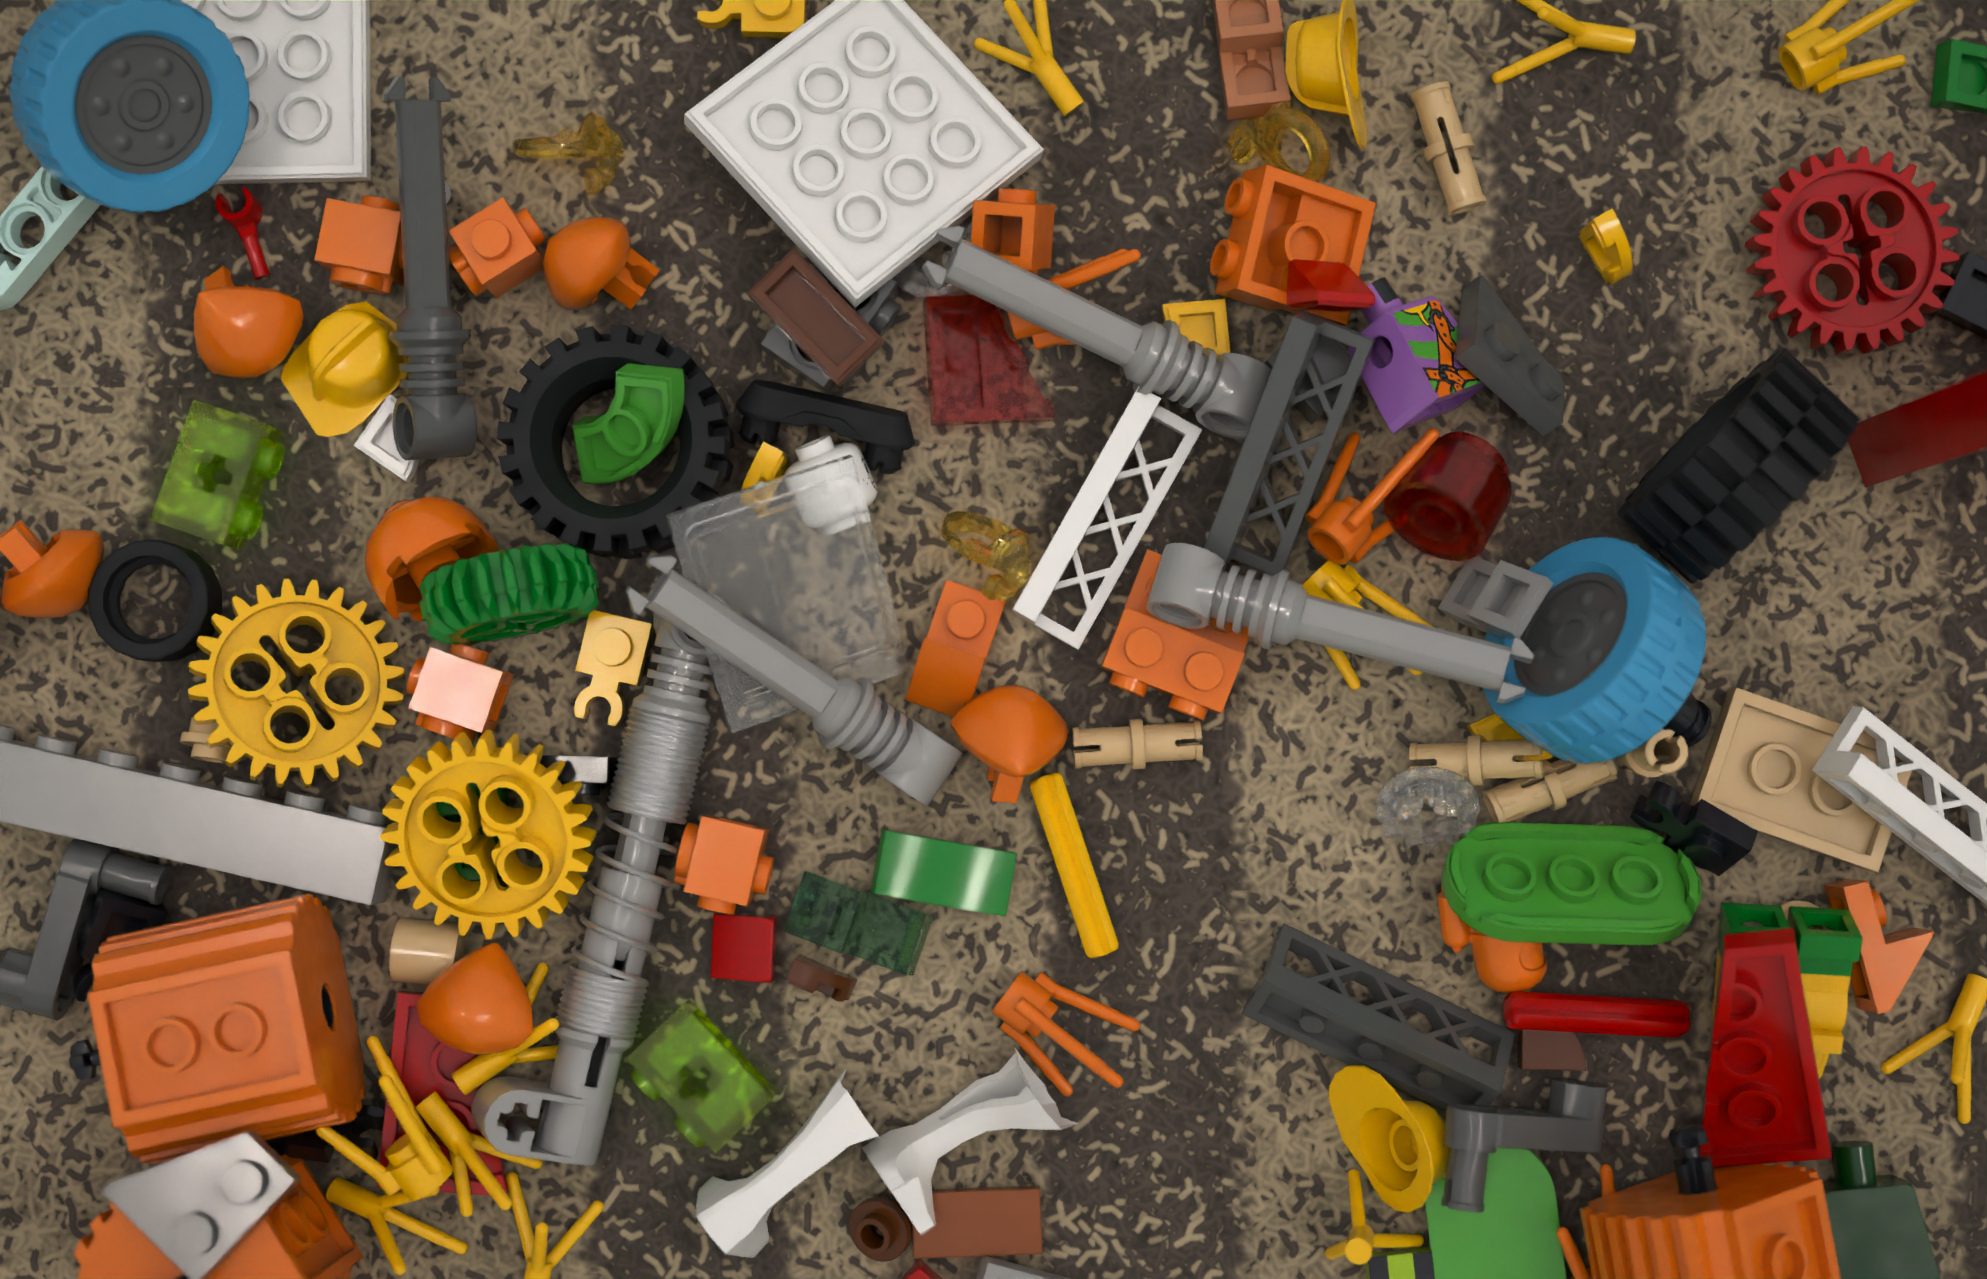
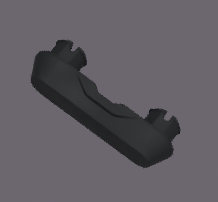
M753 380L735 405L738 412L743 415L741 430L738 433L745 442L751 444L756 439L757 434L760 436V446L763 441L770 445L779 441L780 422L798 427L814 423L831 427L839 436L867 442L864 459L869 470L876 471L879 461L884 464L883 473L894 474L902 469L901 462L904 450L915 446L908 415L905 412L767 380Z

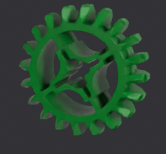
M547 543L533 547L526 545L515 549L503 548L497 552L480 553L479 556L469 559H458L455 564L441 566L437 571L429 573L420 584L422 600L419 603L423 621H427L429 636L434 637V640L454 645L463 643L473 645L487 641L496 642L509 638L516 639L520 636L538 634L549 629H558L564 624L575 623L578 619L587 617L599 605L596 592L599 586L596 571L590 563L586 550L567 544L553 546Z

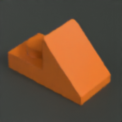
M946 580L927 637L923 639L905 700L954 717L966 702L973 699L1006 600Z
M1844 879L1825 884L1824 889L1830 909L1850 910L1863 938L1859 962H1853L1850 978L1857 1008L1876 1014L1891 1011L1931 941L1934 931L1913 927L1883 935L1881 927L1887 923L1885 907L1878 892L1875 889H1870L1868 881Z

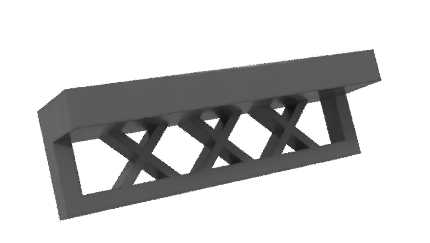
M1306 311L1292 316L1204 546L1205 549L1221 557L1226 565L1233 559L1270 575H1274L1282 569L1285 570L1305 520V515L1309 510L1375 343V338ZM1322 335L1356 348L1347 373L1325 383L1313 359ZM1308 372L1314 387L1299 393ZM1342 384L1333 405L1327 390ZM1317 394L1327 415V424L1323 433L1300 442L1290 415L1296 403ZM1285 432L1291 447L1277 452ZM1318 444L1310 464L1304 449ZM1294 454L1305 480L1300 492L1277 501L1267 478L1272 463ZM1262 491L1267 506L1254 511ZM1295 503L1287 523L1281 508ZM1269 513L1272 514L1282 537L1274 558L1241 545L1249 522Z
M1284 923L1276 935L1265 970L1250 991L1242 1012L1243 1015L1348 1065L1366 1066L1379 1073L1390 1085L1447 1111V1104L1488 1106L1492 1104L1502 1091L1515 1036L1514 1032ZM1288 950L1310 960L1318 975L1306 978L1283 967ZM1355 981L1367 987L1376 1003L1366 1006L1351 999L1343 983ZM1412 1008L1424 1014L1434 1031L1425 1034L1410 1027L1401 1011ZM1471 1036L1492 1046L1493 1050L1489 1064L1469 1055L1459 1038Z

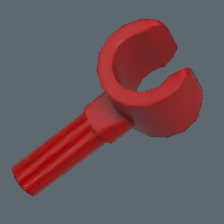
M242 186L243 194L246 197V204L241 211L232 213L230 203L222 193L217 195L215 207L223 219L238 231L240 240L243 241L254 279L258 280L270 276L256 228L261 222L263 215L262 206L256 197L246 187Z

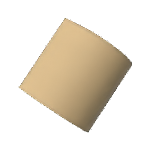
M400 918L395 926L390 948L389 971L391 980L393 982L429 985L449 966L463 958L466 934L465 936L459 935L458 922L444 921L438 926L434 924L432 919Z

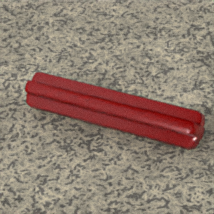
M1514 991L1510 995L1505 996L1503 1001L1504 1023L1511 1029L1678 1038L1682 1034L1688 1033L1691 1025L1689 1007L1681 1000Z

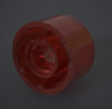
M1450 432L1438 437L1422 458L1385 497L1383 506L1388 522L1407 543L1433 557L1450 561H1464L1478 556L1484 550L1512 499V485L1507 476L1509 471L1505 460L1493 445L1476 435L1466 432Z

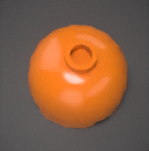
M445 497L416 498L393 505L378 522L366 543L365 572L373 590L392 618L400 620L399 613L408 612L414 621H423L419 603L422 600L420 584L429 573L437 571L441 566L455 564L458 559H469L479 556L480 553L488 554L500 551L482 520L470 508Z

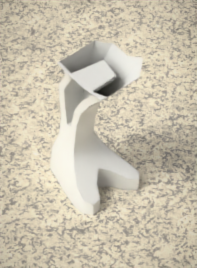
M1016 1048L1015 1054L999 1072L974 1081L942 1108L919 1122L890 1130L880 1136L881 1140H873L862 1147L921 1236L936 1226L931 1179L937 1161L941 1156L961 1143L986 1132L1005 1129L1062 1130L1079 1124L1061 1117L1057 1105L1048 1094L1044 1083L1026 1064Z
M846 1070L838 1077L801 1129L774 1159L748 1178L726 1181L712 1176L699 1188L696 1201V1217L725 1254L754 1258L769 1242L766 1221L772 1207L781 1198L850 1145L871 1138L881 1140L848 1091L842 1087L841 1081Z

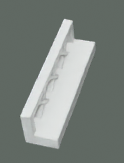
M1138 388L1012 609L1013 614L1079 650L1202 431L1201 428L1159 405L1160 397L1153 393L1141 394L1137 392ZM1151 418L1184 436L1172 458L1146 465L1139 439ZM1134 449L1139 467L1122 471ZM1166 468L1153 490L1149 472ZM1141 475L1148 498L1141 513L1115 520L1108 495L1116 481ZM1103 504L1108 522L1091 526ZM1135 523L1122 545L1118 527ZM1110 529L1117 552L1114 562L1110 568L1084 575L1077 550L1084 536ZM1072 559L1077 577L1059 581ZM1105 577L1091 600L1087 582ZM1079 584L1086 611L1074 632L1041 614L1053 591Z
M1853 706L1812 771L1987 905V803L1867 709ZM1862 731H1865L1875 739L1879 766L1861 753L1850 752ZM1895 755H1896L1899 759H1901L1902 762H1897V763H1896V762H1895ZM1915 770L1922 776L1925 802L1898 782L1897 773ZM1941 791H1942L1945 795H1947L1948 798H1943V799H1942ZM1961 806L1967 811L1971 838L1945 819L1944 809Z

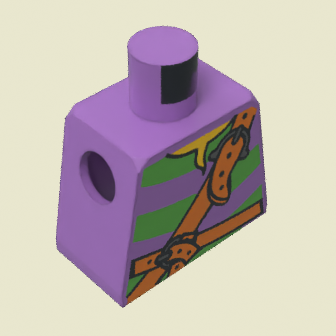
M1385 277L1367 286L1375 294V305H1370V308L1360 309L1370 324L1361 333L1376 340L1361 377L1392 433L1451 412L1486 386L1455 359L1458 323L1437 298L1430 296L1403 305ZM1348 345V352L1351 358H1353L1356 348Z

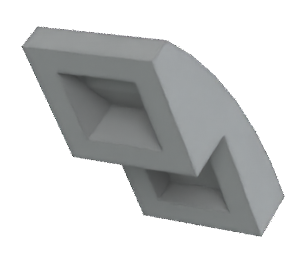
M1470 555L1438 609L1454 621L1503 638L1520 639L1552 587L1553 582L1545 576L1500 560L1498 565Z

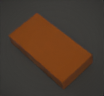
M1040 1185L932 1189L936 1226L921 1236L913 1225L914 1259L1042 1254Z

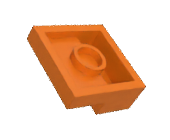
M1270 165L1244 171L1242 178L1238 177L1232 182L1225 198V212L1233 216L1228 239L1219 241L1210 260V273L1218 277L1215 294L1267 311L1282 309L1294 314L1306 311L1339 325H1348L1351 311L1291 309V306H1287L1288 263L1293 259L1340 262L1350 267L1359 277L1376 203Z
M1147 549L1100 668L1112 672L1109 681L1110 685L1140 697H1145L1147 689L1150 687L1172 696L1169 708L1204 721L1207 711L1216 714L1223 712L1245 655L1244 650L1250 637L1248 636V627H1244L1241 634L1232 632L1233 623L1228 622L1224 630L1216 627L1217 619L1213 618L1210 625H1207L1205 628L1189 629L1166 623L1150 614L1146 609V604L1162 555Z

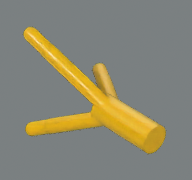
M1005 0L1004 8L1032 58L983 38H977L974 41L975 49L1035 74L1063 116H1066L1085 101L1053 57L1046 0H1033L1037 37L1016 1Z
M1516 0L1537 13L1539 19L1567 32L1568 38L1496 71L1492 75V81L1495 84H1500L1579 47L1630 54L1635 45V30L1577 21L1543 0Z
M539 963L525 988L531 1006L549 972V966L546 963ZM550 1018L539 1026L534 1027L533 1032L519 1047L497 1054H480L451 1074L455 1083L466 1096L512 1064L555 1059L558 1045L529 1047L557 1030L559 1021L555 1018Z
M1967 974L1949 1020L1881 1064V1071L1885 1074H1891L1950 1036H1953L1954 1044L1950 1079L1952 1083L1957 1084V1119L1962 1124H1967L1971 1120V1037L1987 1001V979L1979 975Z
M436 1091L415 1107L417 1112L450 1151L460 1212L464 1217H469L473 1214L466 1164L502 1210H509L512 1206V1200L474 1149L533 1169H539L543 1164L541 1159L514 1156L498 1151L485 1137L470 1133Z
M1351 1169L1348 1172L1352 1228L1347 1239L1326 1249L1325 1255L1329 1260L1346 1255L1351 1263L1362 1265L1371 1258L1373 1248L1421 1247L1424 1244V1238L1420 1234L1374 1233L1372 1228L1366 1225L1360 1172L1356 1169Z
M509 1172L505 1180L510 1199L512 1200V1209L527 1263L524 1279H550L553 1268L603 1211L604 1204L600 1200L594 1201L547 1254L548 1225L545 1222H539L535 1227V1235L533 1234L518 1175L515 1172Z
M341 1177L335 1178L327 1189L326 1199L329 1202L369 1219L394 1273L397 1275L405 1273L406 1264L386 1221L455 1253L464 1254L468 1250L465 1242L394 1209V1206L413 1202L403 1190L397 1191L391 1196H387V1194L379 1195ZM437 1188L424 1198L438 1194L440 1188Z

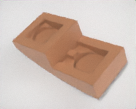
M1213 0L1227 120L1288 114L1291 99L1282 48L1284 31L1279 0Z

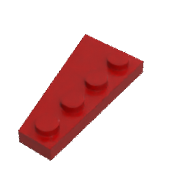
M1794 928L1724 935L1701 1125L1707 1133L1708 1143L1699 1146L1700 1155L1710 1156L1713 1167L1832 1159Z

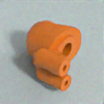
M1441 884V892L1437 894L1442 939L1456 953L1465 948V945L1471 943L1477 976L1487 987L1496 992L1510 994L1514 991L1532 989L1542 981L1547 971V959L1544 958L1542 943L1503 941L1474 930L1452 910L1446 900Z

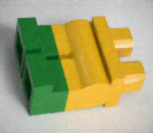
M1721 902L1712 1021L1714 1020L1724 935L1794 928L1820 1079L1829 1054H1842L1844 1039L1842 1030L1847 1016L1853 962H1859L1863 938L1850 910L1789 906L1788 919H1786L1781 906ZM1751 921H1753V922L1760 923V924H1762V925L1765 926V927H1762V926H1745V925H1740V924H1742V923H1744V922H1751ZM1820 925L1830 930H1813L1808 928Z

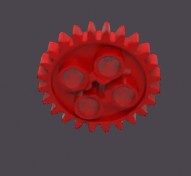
M1861 146L1853 152L1848 162L1840 147L1834 148L1825 155L1824 164L1814 154L1800 163L1801 173L1791 168L1778 178L1783 190L1772 187L1761 197L1766 206L1771 210H1760L1750 219V222L1755 227L1764 231V234L1753 236L1745 242V248L1762 253V259L1746 268V272L1751 275H1765L1767 281L1765 285L1754 293L1756 299L1774 296L1778 303L1768 315L1770 320L1777 319L1786 313L1793 318L1787 336L1790 338L1800 334L1807 328L1812 330L1810 338L1811 349L1816 350L1824 346L1831 337H1833L1836 355H1843L1851 351L1855 341H1857L1858 347L1863 354L1878 349L1880 338L1890 347L1904 340L1903 329L1913 333L1926 325L1920 312L1932 314L1942 308L1943 303L1933 292L1944 291L1954 285L1955 281L1949 275L1940 271V269L1960 259L1959 254L1943 249L1942 243L1958 234V228L1940 227L1937 220L1951 207L1949 203L1930 206L1926 199L1933 192L1936 183L1931 181L1916 188L1911 181L1917 166L1912 163L1899 173L1893 172V153L1889 151L1878 158L1873 165L1870 164L1868 148L1865 146ZM1838 197H1843L1846 199V210L1844 206L1838 201ZM1868 202L1878 204L1884 210L1887 217L1885 228L1878 227L1870 221L1867 215ZM1805 212L1813 213L1823 221L1825 226V236L1823 239L1812 236L1806 230L1804 225ZM1847 242L1850 248L1859 247L1861 258L1858 259L1854 253L1845 254L1843 244ZM1880 263L1887 264L1896 271L1898 276L1897 290L1889 289L1881 282L1879 277ZM1817 274H1824L1834 281L1837 288L1835 301H1829L1818 293L1816 288ZM1857 293L1865 300L1864 306L1857 303Z

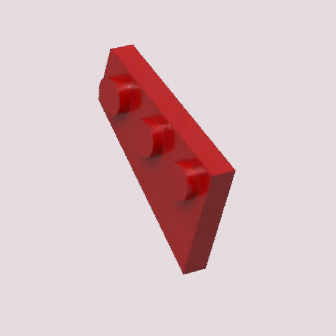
M399 990L397 993L390 1060L414 1106L419 1105L436 1091L470 1133L484 1137L475 1127L471 1117L472 1101L476 1092L484 1083L465 1096L451 1075L478 1055L453 1049L436 1039L419 1021L416 1002L423 992ZM387 1097L379 1163L384 1167H387L389 1164V1160L385 1156L386 1150L397 1139L406 1134L388 1103ZM420 1115L426 1129L451 1163L449 1149ZM474 1149L508 1195L501 1158ZM466 1164L471 1194L489 1195ZM453 1172L439 1187V1192L457 1193Z

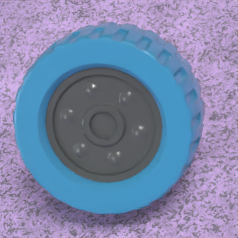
M56 0L52 6L44 10L34 20L33 25L24 34L19 44L20 47L13 60L12 78L9 87L16 128L21 131L23 143L29 152L39 160L40 165L62 184L83 197L111 209L119 208L129 213L166 211L172 207L184 205L209 190L234 162L245 138L250 112L249 86L244 74V66L226 34L216 28L215 23L206 15L182 0Z
M1592 537L1570 543L1550 553L1529 569V571L1547 577L1553 582V585L1520 637L1534 654L1532 663L1529 664L1509 658L1503 682L1525 687L1524 695L1521 698L1502 704L1497 702L1499 692L1483 688L1490 707L1505 723L1525 739L1554 757L1574 763L1603 762L1622 756L1644 744L1661 729L1674 731L1675 733L1672 737L1681 735L1688 747L1699 743L1705 738L1712 723L1711 711L1706 704L1696 700L1690 691L1696 682L1704 658L1706 625L1699 601L1686 584L1661 562L1635 544L1610 537ZM1486 633L1484 639L1485 641L1511 647L1513 639Z

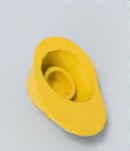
M1342 0L1340 12L1296 21L1290 25L1287 31L1285 71L1287 83L1292 92L1308 108L1349 116L1356 141L1360 149H1364L1367 147V128L1357 72L1358 23L1354 0Z
M367 301L347 304L320 320L311 334L293 351L282 369L281 381L316 435L332 437L349 433L365 422L386 400L388 395L392 394L400 386L399 379H406L407 372L399 371V363H406L407 358L406 356L398 355V347L389 340V331H397L396 323Z
M1362 1065L1346 1066L1335 1073L1329 1085V1101L1342 1141L1367 1174L1373 1188L1382 1201L1395 1211L1412 1212L1424 1205L1431 1193L1432 1183L1446 1178L1449 1147L1443 1145L1445 1122L1439 1113L1428 1104L1420 1101L1402 1100L1395 1089L1379 1073Z

